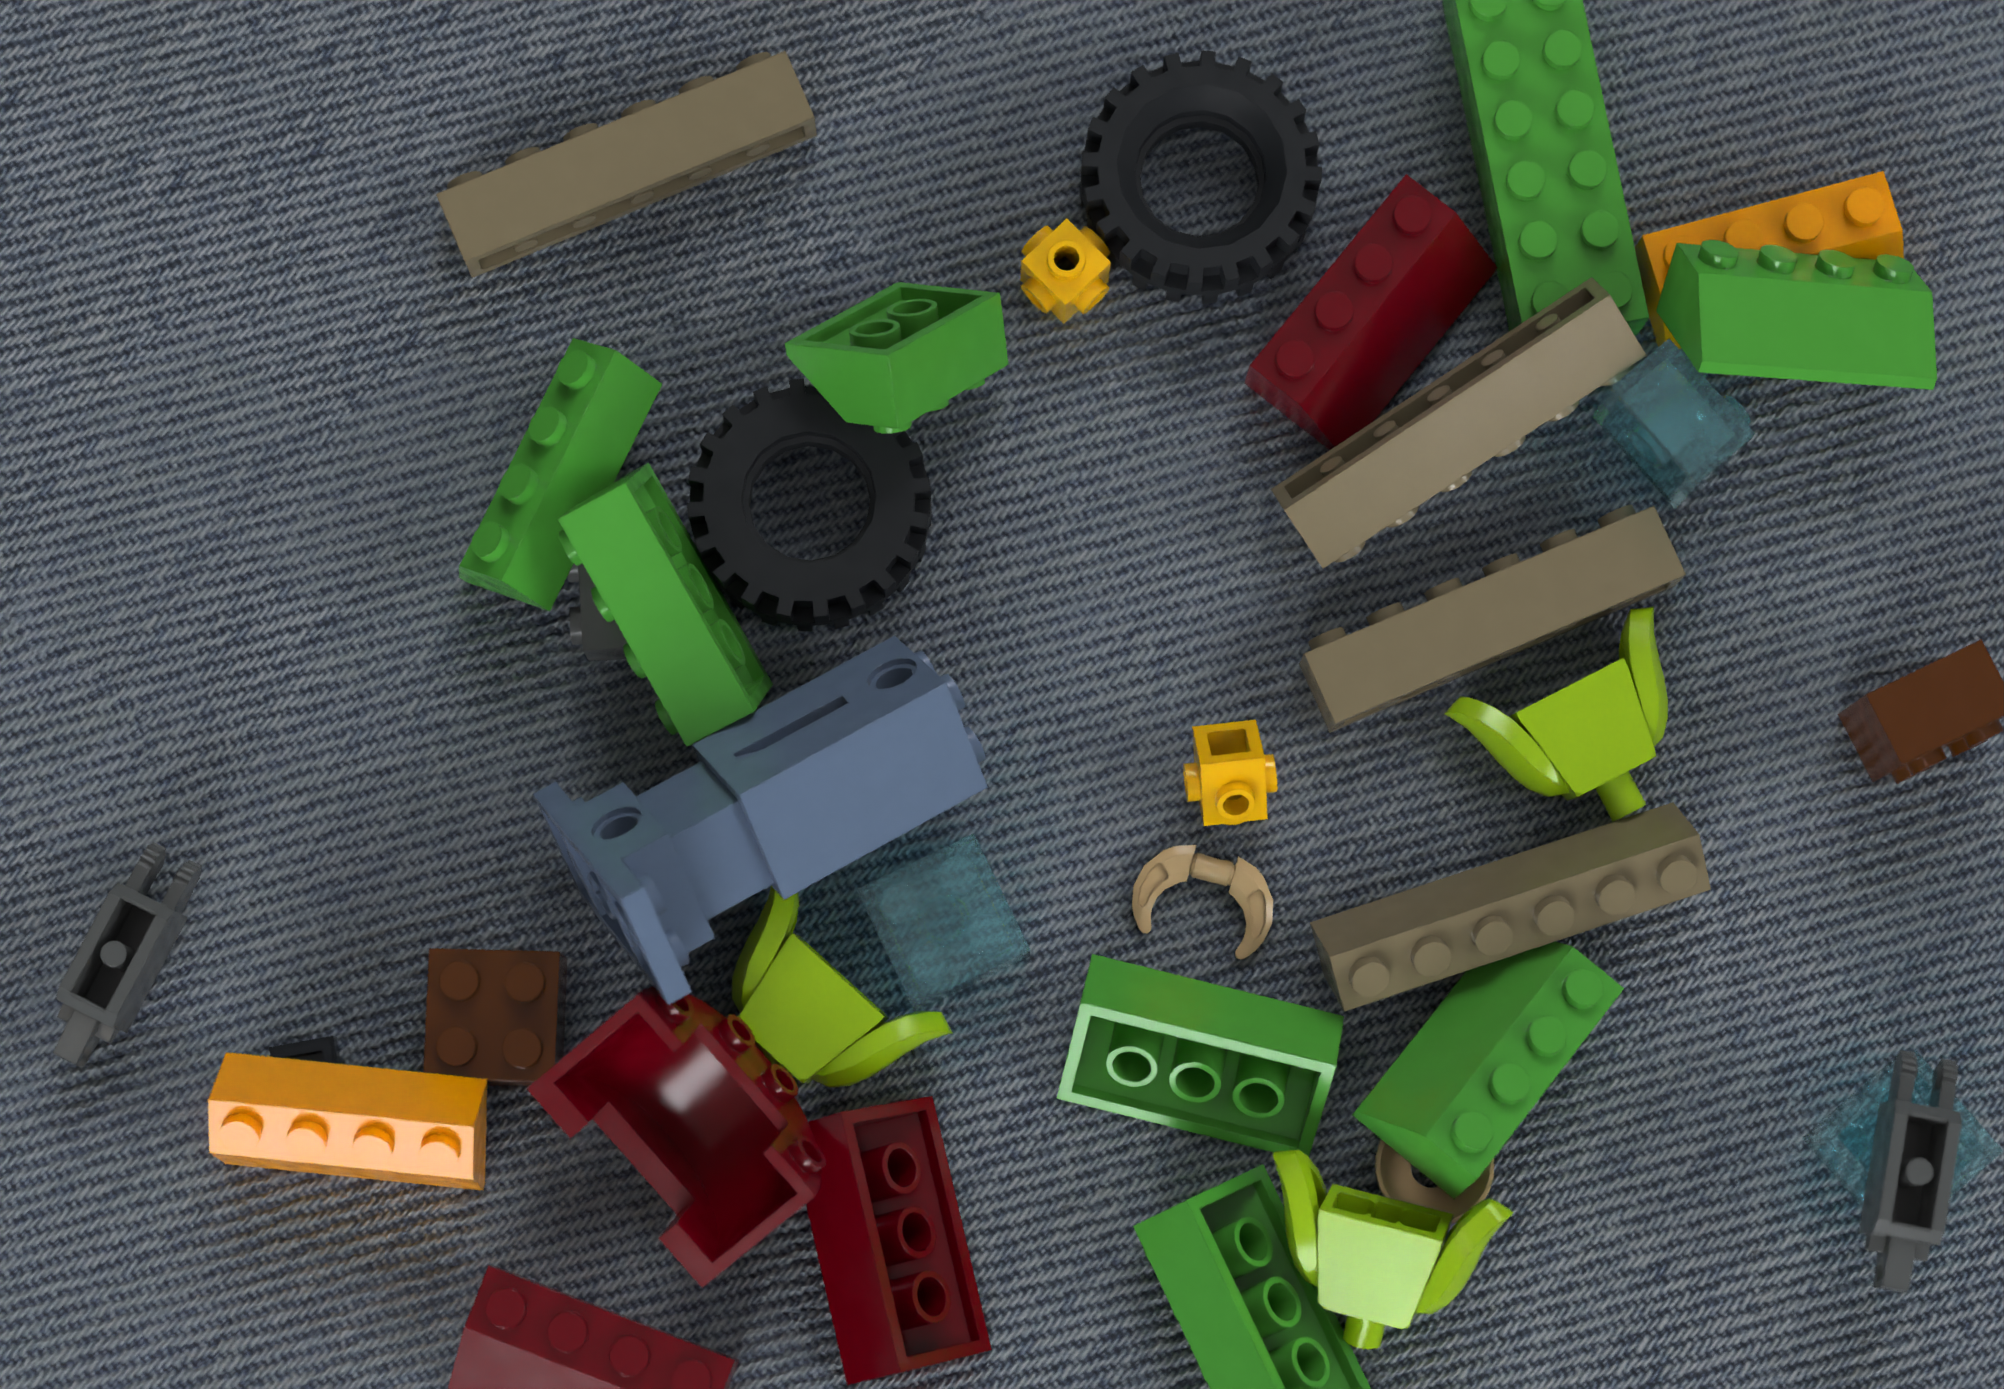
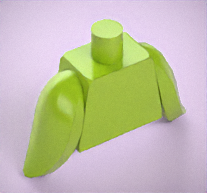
M1654 606L1630 609L1623 624L1619 642V660L1510 716L1487 703L1460 696L1444 714L1466 728L1515 780L1530 791L1546 797L1562 795L1569 801L1596 789L1612 822L1642 808L1646 803L1629 771L1656 757L1655 746L1664 737L1668 720V697L1654 635Z
M772 886L770 887L767 902L738 957L732 976V999L740 1012L738 1017L748 1025L754 1035L755 1045L771 1064H778L786 1068L802 1083H809L813 1080L829 1088L851 1086L868 1079L921 1044L952 1034L944 1015L938 1011H916L898 1016L886 1022L889 1017L802 937L793 933L799 910L798 892L784 900Z
M1300 1150L1273 1152V1158L1282 1186L1286 1233L1294 1264L1306 1282L1318 1287V1303L1323 1309L1347 1315L1343 1339L1356 1348H1378L1382 1343L1385 1325L1398 1329L1409 1328L1414 1314H1433L1453 1301L1475 1270L1493 1234L1513 1214L1512 1210L1494 1199H1485L1469 1208L1451 1228L1447 1236L1453 1219V1214L1333 1183L1327 1193L1319 1170L1306 1154Z

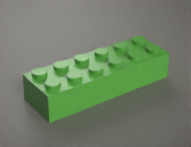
M1443 0L1442 5L1495 264L1498 267L1497 274L1509 331L1592 277L1611 295L1632 332L1637 336L1649 319V313L1583 0Z

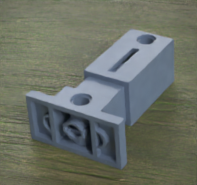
M893 636L755 710L753 713L692 744L699 760L697 764L637 796L633 794L624 782L587 802L582 797L572 801L557 782L535 792L533 795L580 896L669 1005L692 992L681 968L690 963L687 953L715 938L707 920L769 886H772L785 900L988 788L979 766V763L986 759L982 745L969 726L964 727L958 712L965 708V702L958 686L949 674L945 673L939 676L922 650L914 653L896 636Z

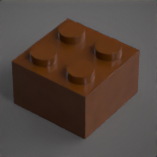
M1981 639L1864 695L1840 712L1838 716L1872 782L1891 774L1896 784H1899L1947 759L1943 748L1948 747L1952 756L1955 757L2003 732L2004 728L1999 720L2004 718V682Z
M429 948L423 1072L487 1079V1085L530 1086L564 1056L568 959L560 951Z

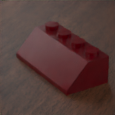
M1406 174L1249 365L1244 384L1331 450L1377 419L1493 276L1498 267L1458 214Z
M933 1096L842 1111L809 1121L816 1143L824 1154L826 1165L822 1168L820 1189L817 1195L806 1203L847 1385L991 1351V1344Z
M488 1265L462 1332L448 1389H728L739 1359L503 1268Z

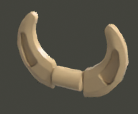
M1180 845L1165 849L1144 865L1133 886L1132 896L1134 919L1138 929L1143 934L1151 931V912L1157 897L1165 889L1178 883L1187 882L1188 875H1191V877L1222 886H1230L1228 894L1234 897L1243 910L1246 922L1244 937L1235 951L1237 959L1247 958L1264 942L1273 921V898L1265 878L1255 866L1239 856L1234 865L1233 862L1217 859L1202 853L1195 854L1196 845Z

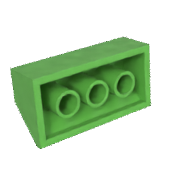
M1705 240L1701 245L1676 243L1656 311L1699 373L1934 389L1937 381L1932 291L1916 273L1909 261L1888 254L1879 255L1876 260L1852 258L1836 250H1822L1818 255L1794 253L1787 248L1777 245H1764L1760 250L1735 248L1728 243L1718 240Z
M573 338L558 365V369L535 415L530 421L529 427L507 471L501 479L500 485L478 529L473 535L472 541L459 565V578L475 586L550 611L574 564L560 542L559 531L563 530L558 519L570 508L614 483L662 383L617 350Z
M649 462L570 508L558 519L563 530L559 531V539L566 554L575 565L579 566L583 563L595 584V587L591 588V594L597 609L606 621H616L627 641L623 645L625 657L634 673L640 679L647 676L659 697L655 701L656 711L669 733L672 735L679 733L686 747L756 710L773 683L713 576L703 562L699 551Z
M1556 941L1468 970L1458 980L1352 1116L1450 1197L1455 1199L1480 1177L1624 988L1573 946Z
M1092 954L1056 1099L1270 1152L1300 1150L1309 1157L1337 1067L1344 1016Z
M1264 1164L1133 1226L1144 1248L1145 1255L1153 1267L1171 1305L1173 1314L1180 1324L1210 1389H1371L1350 1344L1343 1339L1344 1331L1335 1312L1325 1310L1319 1305L1318 1287L1306 1282L1294 1264L1288 1245L1284 1206Z

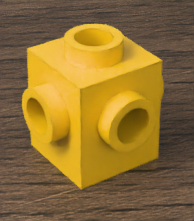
M1067 218L1054 231L1048 225L1044 226L1031 237L1021 251L1025 255V258L1021 261L1020 281L1023 283L1021 285L1022 291L1040 311L1045 314L1051 311L1063 324L1078 310L1082 314L1089 312L1102 300L1110 289L1107 283L1109 282L1111 262L1106 258L1110 251L1103 240L1087 226H1084L1079 231ZM1066 256L1076 267L1072 270H1062L1056 266V263Z
M1256 719L1192 726L1194 763L1183 764L1184 786L1187 802L1199 801L1203 825H1237L1247 821L1268 819L1266 793L1277 792V773L1274 755H1264Z

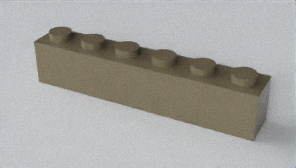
M786 51L773 56L769 52L754 54L742 60L736 66L737 71L715 80L712 76H702L684 84L679 89V94L659 103L652 99L637 102L621 113L622 118L600 127L596 123L581 125L566 133L563 137L564 142L542 151L538 147L526 148L509 156L505 160L506 165L484 175L481 171H471L452 179L447 184L448 189L437 193L436 196L471 277L474 278L816 137L817 131L814 114Z
M1591 277L1273 487L1271 491L1323 569L1333 562H1344L1358 554L1363 549L1366 540L1384 528L1397 527L1410 520L1417 513L1419 505L1440 491L1449 492L1463 485L1471 477L1472 470L1494 456L1502 457L1515 451L1523 444L1527 434L1545 422L1558 421L1571 414L1578 407L1580 399L1598 387L1610 386L1623 380L1631 373L1634 364L1647 355L1611 295Z
M1632 504L1623 506L1600 517L1597 520L1600 528L1580 537H1578L1575 529L1564 531L1540 544L1543 553L1524 561H1520L1517 553L1507 555L1483 567L1482 570L1485 577L1464 586H1462L1459 578L1445 581L1424 593L1427 602L1408 610H1404L1401 602L1394 603L1368 615L1366 619L1369 626L1346 635L1344 628L1338 627L1308 641L1311 651L1303 654L1299 665L1329 733L1675 587L1686 573L1655 506L1637 513Z
M1674 802L1310 922L1324 977L1345 1012L1711 890L1700 835Z

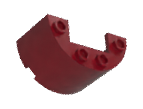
M654 986L642 990L527 1088L570 1139L593 1119L677 1215L661 1234L659 1240L702 1288L813 1199L820 1189L822 1168L825 1167L826 1160L816 1143L809 1122L795 1098L799 1090L794 1078L782 1066L771 1064L755 1045L754 1035L742 1019L733 1014L725 1017L713 1007L691 994H687L668 1005Z

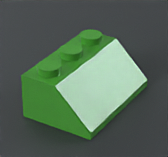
M903 282L891 285L785 343L786 355L845 422L873 426L875 432L881 434L898 433L909 429L912 426L913 420L927 412L945 408L949 405V399L964 390H971L984 385L985 378L1009 365L1000 293Z

